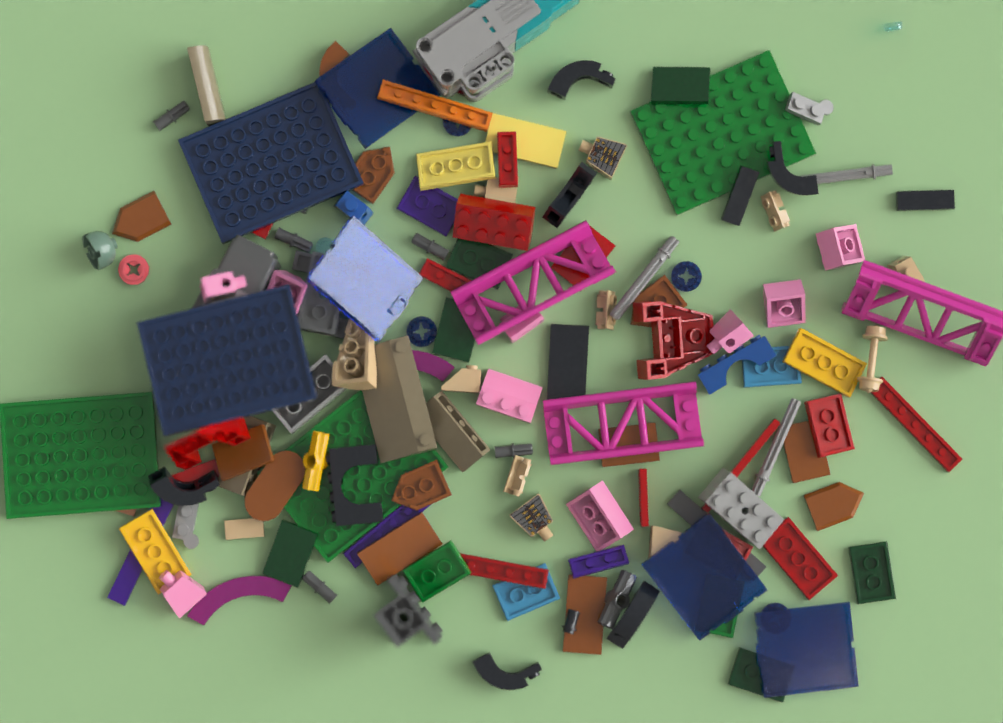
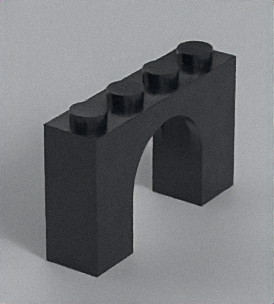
M376 444L329 449V453H326L327 465H331V472H328V482L333 487V492H330V502L334 503L335 511H331L332 522H336V526L383 522L382 502L355 504L344 496L341 487L343 476L349 469L355 466L378 464Z

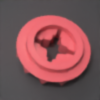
M131 254L121 260L118 273L125 283L138 285L144 282L149 275V265L142 256ZM128 264L134 267L139 265V268L137 269L139 276L134 273H129L131 269Z

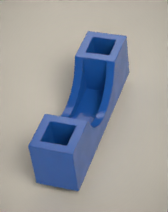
M759 334L750 340V345L744 347L742 344L734 350L733 355L728 357L725 354L717 359L718 363L711 367L708 364L700 369L701 373L698 376L709 395L727 385L726 375L728 369L736 361L751 360L760 366L777 356L766 336L761 338Z

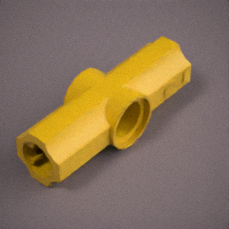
M313 431L309 452L303 458V464L306 468L303 489L319 491L322 471L328 466L326 461L328 433Z

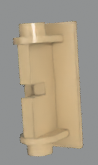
M774 190L761 196L762 206L767 212L769 223L773 227L774 232L790 226V219L786 209L779 211V207L784 206L780 194Z
M599 291V294H597V308H603V312H596L597 329L606 328L614 330L616 320L610 316V312L617 304V297L614 291Z
M517 455L514 456L503 492L520 497L521 493L523 494L522 491L526 482L524 479L528 475L530 466H532L530 459Z

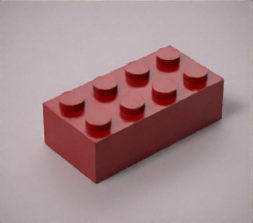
M460 194L456 203L452 238L528 251L532 239L536 207Z

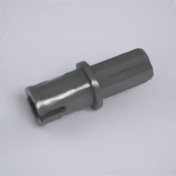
M182 101L171 110L167 109L165 114L153 122L159 131H162L172 122L176 123V119L188 112L190 108L185 101Z
M280 227L275 234V239L289 244L291 248L294 246L309 253L313 246L312 242L297 236V233L292 234Z
M418 233L412 239V243L426 250L427 254L431 253L443 261L449 252V249L435 243V240L431 241Z
M512 443V445L494 446L495 458H514L515 455L533 454L532 444L514 445Z
M307 571L302 577L315 590L314 593H318L329 604L337 596L325 585V581L322 582L311 571Z

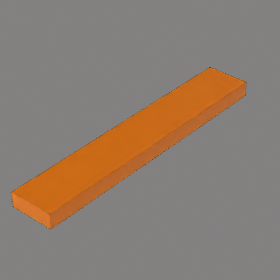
M382 80L377 99L485 132L488 131L492 112L387 80Z

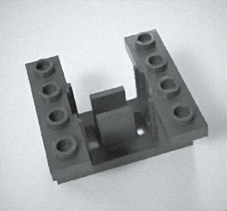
M296 250L292 270L308 273L306 280L308 286L301 303V308L297 313L300 329L344 339L348 320L340 318L339 314L346 281L368 285L371 266L354 263L351 259L315 251L311 254ZM322 289L329 290V296L325 299L319 297Z
M396 574L387 580L399 597L374 614V617L395 646H400L421 629L425 631L433 644L440 641L443 630L437 622L433 624L429 619L431 614L425 606L421 608L418 604L420 599L414 591L410 593L407 589L408 582L402 575L399 577ZM400 613H406L409 620L403 621L400 618Z

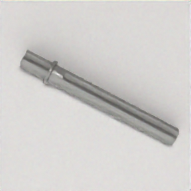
M872 164L870 167L802 175L800 177L816 175L817 184L862 178L876 179L878 176L893 175L891 164L882 166Z
M670 236L664 245L657 249V254L610 312V316L613 319L619 320L666 259H670V254L680 243L674 236Z
M792 398L763 465L759 473L755 475L757 478L751 491L758 496H761L766 482L770 481L769 476L800 407L801 402L797 399Z

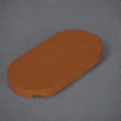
M280 451L273 455V462L266 464L245 496V508L251 517L259 521H269L281 513L304 479L305 466L303 459L298 454L292 451Z

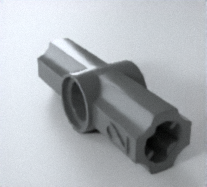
M621 570L613 589L605 595L606 604L597 621L600 625L613 630L622 609L627 608L630 603L629 594L637 579L634 574Z

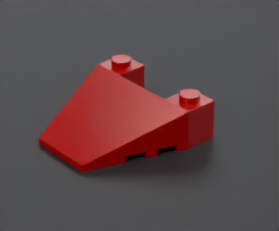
M661 301L632 303L634 322H651L654 358L637 360L638 379L666 378L692 363L713 355L707 347L714 340V336L710 333V330L713 328V315Z
M242 417L218 424H211L164 446L172 461L175 462L176 467L187 470L202 462L198 449L216 440L236 446L251 438L245 419Z

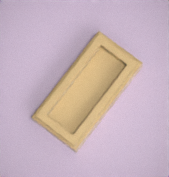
M254 518L224 521L226 540L265 536L264 521Z

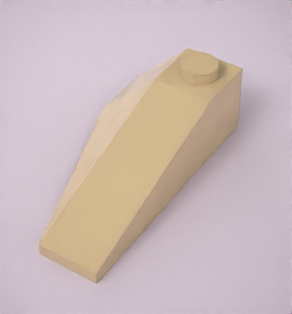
M371 309L354 310L349 317L343 343L339 346L338 350L340 352L337 361H334L332 366V386L358 391L377 389V365Z

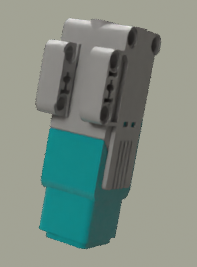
M477 0L420 38L416 43V48L412 51L427 78L443 97H451L461 90L469 101L477 102L511 79L514 71L513 53L548 30L552 21L579 4V0Z

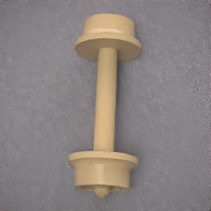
M877 324L867 326L865 334L862 335V338L871 340L867 376L857 377V381H859V389L866 391L868 394L870 392H878L880 384L883 383L882 379L874 378L878 341H887L888 337L886 336V328L879 327Z

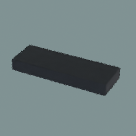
M740 166L721 220L740 226L760 172Z
M954 190L897 191V211L954 210Z

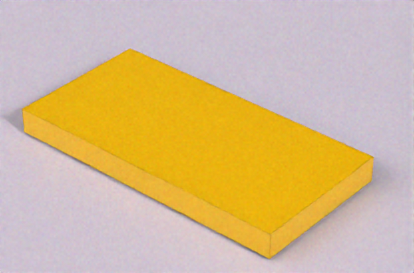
M802 328L798 329L782 361L848 398L851 397L858 383L857 377H861L867 365L862 360Z
M153 509L119 528L158 595L162 593L160 588L164 583L159 577L164 571L168 570L173 576L178 571H182L188 576L192 575Z

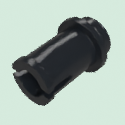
M568 609L565 624L562 625L563 632L574 635V631H577L575 628L580 612Z

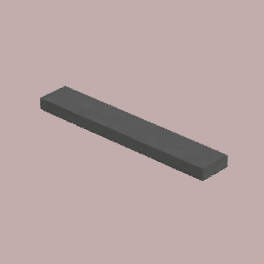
M681 490L667 503L695 530H697L702 519L725 530ZM750 553L741 571L754 581L766 566Z

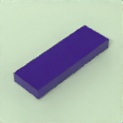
M624 545L568 559L573 579L629 564Z

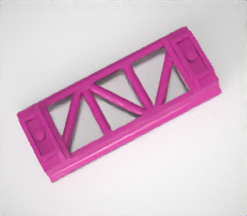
M585 220L454 289L450 293L476 342L480 345L588 286L613 275L616 271L613 265L611 266L594 238L588 222ZM572 245L582 264L554 254ZM547 261L586 273L590 277L563 291ZM533 266L528 304H526L512 276ZM541 266L557 295L535 306ZM505 281L521 310L481 297L478 294ZM485 306L515 317L495 326Z
M863 260L855 285L847 302H844L841 308L842 313L861 321L867 319L964 355V359L985 367L989 364L1003 338V311L867 260ZM881 284L899 290L874 300ZM908 296L896 321L869 311ZM915 299L924 331L903 324ZM924 300L945 307L933 332ZM953 311L980 320V322L940 336ZM975 332L968 347L951 342L953 339Z
M696 381L543 400L550 464L557 465L703 447L704 440L701 435ZM673 396L676 422L651 399ZM629 402L611 440H609L605 404ZM644 404L677 433L678 439L649 443ZM597 406L602 444L568 413L567 409ZM636 407L641 444L616 447ZM570 426L595 449L573 452Z

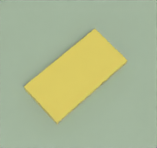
M492 113L485 142L491 141L493 153L498 154L497 132L516 131L517 159L558 168L566 131Z
M491 141L416 154L421 191L496 179Z

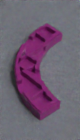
M412 350L417 370L428 373L442 382L455 368L438 356Z
M266 576L235 578L207 592L194 605L187 617L205 625L213 613L221 606L243 596L261 595L283 602L292 585Z

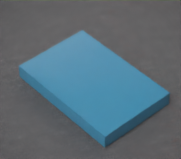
M790 346L772 347L777 356L760 366L751 360H742L744 388L801 384V372L782 362Z
M546 563L537 566V568L548 569ZM548 573L546 589L506 581L492 585L507 621L560 599L550 573Z

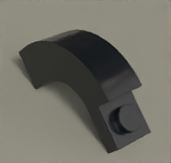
M590 60L576 61L563 67L554 76L548 88V93L565 100L572 85L579 80L591 79L612 88L616 78L606 70H603V72L599 71L602 65L599 62Z
M781 141L771 142L772 146H769L770 158L773 157L774 161L766 162L775 183L792 194H819L817 176L800 177L790 173L783 161Z
M581 162L542 218L558 228L590 186L597 172Z
M166 467L148 475L151 488L161 499L181 506L195 505L206 501V493L215 490L220 485L218 475L214 470L190 482L176 480L171 476Z
M643 581L607 639L623 649L643 622L660 590Z
M490 652L473 660L476 670L486 682L504 690H517L527 687L528 683L525 678L529 677L531 680L539 676V671L542 670L537 662L519 672H505L496 665Z

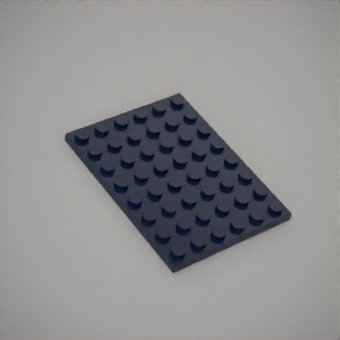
M319 80L178 139L222 244L232 241L236 235L245 236L341 195L346 190L350 191L364 185Z
M290 285L137 322L164 437L317 399Z

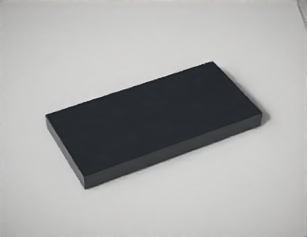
M551 324L547 400L586 395L589 326Z

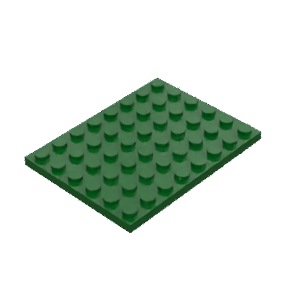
M770 50L711 75L709 104H651L649 102L630 111L676 215L731 192L740 166L760 172L757 180L770 175L766 162L774 161L773 157L770 158L769 146H772L771 142L781 141L785 167L816 154L801 118L785 111L790 94Z
M362 390L358 391L284 451H292L303 459L304 455L309 452L313 431L329 434L326 453H329V449L376 444ZM377 450L378 464L355 466L349 469L343 476L341 487L344 496L355 504L382 502L384 519L401 506V504L391 501L401 475L437 460L442 472L448 468V465L436 450L385 463L380 462ZM328 465L322 471L319 491L303 489L302 481L284 507L297 525L318 533L314 546L327 563L379 523L336 526V522H332L331 511H335L334 503L330 502V492H333V487L328 482V472H331V465ZM262 467L256 473L259 475L261 471L264 469V467Z
M153 392L0 404L6 519L161 507V498L151 488L148 475L159 470Z

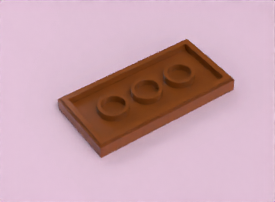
M421 511L358 551L357 554L378 586L441 546L442 542Z
M568 575L565 621L568 609L578 611L580 614L575 628L577 631H574V635L564 632L563 652L601 655L603 626L597 621L605 606L607 577L582 576L573 579L572 575Z

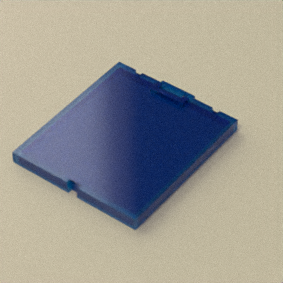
M391 28L315 80L317 86L321 91L325 92L326 98L332 104L331 108L343 124L347 125L352 133L358 136V141L364 149L419 112L377 99L382 80L439 97L441 95L421 67L413 63L412 60L414 58Z
M353 215L331 243V249L326 250L306 280L378 342L381 341L387 332L386 329L390 328L394 320L398 319L409 303L408 300L415 291L414 289L419 286L423 277Z
M710 513L681 533L677 541L669 542L641 563L699 641L707 636L710 630L713 631L723 623L726 624L744 611L743 608L754 601L755 597L758 598L767 591L765 585Z
M850 602L754 612L755 625L758 626V629H756L757 643H755L758 667H760L761 680L763 681L762 693L764 698L859 687L855 647L852 648L851 642H854Z

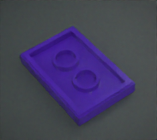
M414 176L396 209L447 237L454 224L458 199L439 188L421 191L419 177Z

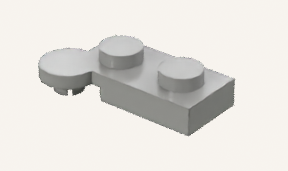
M792 92L785 111L815 125H820L824 115L832 113L833 104L829 100L817 103Z
M199 504L189 506L178 505L172 538L182 539L184 545L189 549L196 548L199 544L198 537L193 534Z

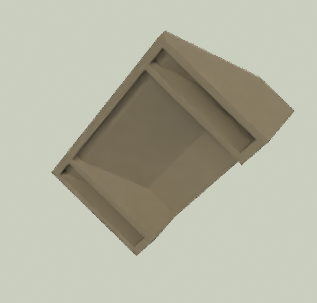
M408 335L375 344L377 389L362 390L380 462L385 463L437 449Z

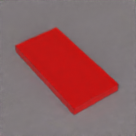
M789 517L784 519L763 545L764 549L808 600L812 599L838 576Z

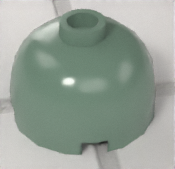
M94 231L82 236L83 247H87L89 252L86 255L95 269H103L114 261L116 256L115 249L118 248L114 238H110L108 234L102 231Z

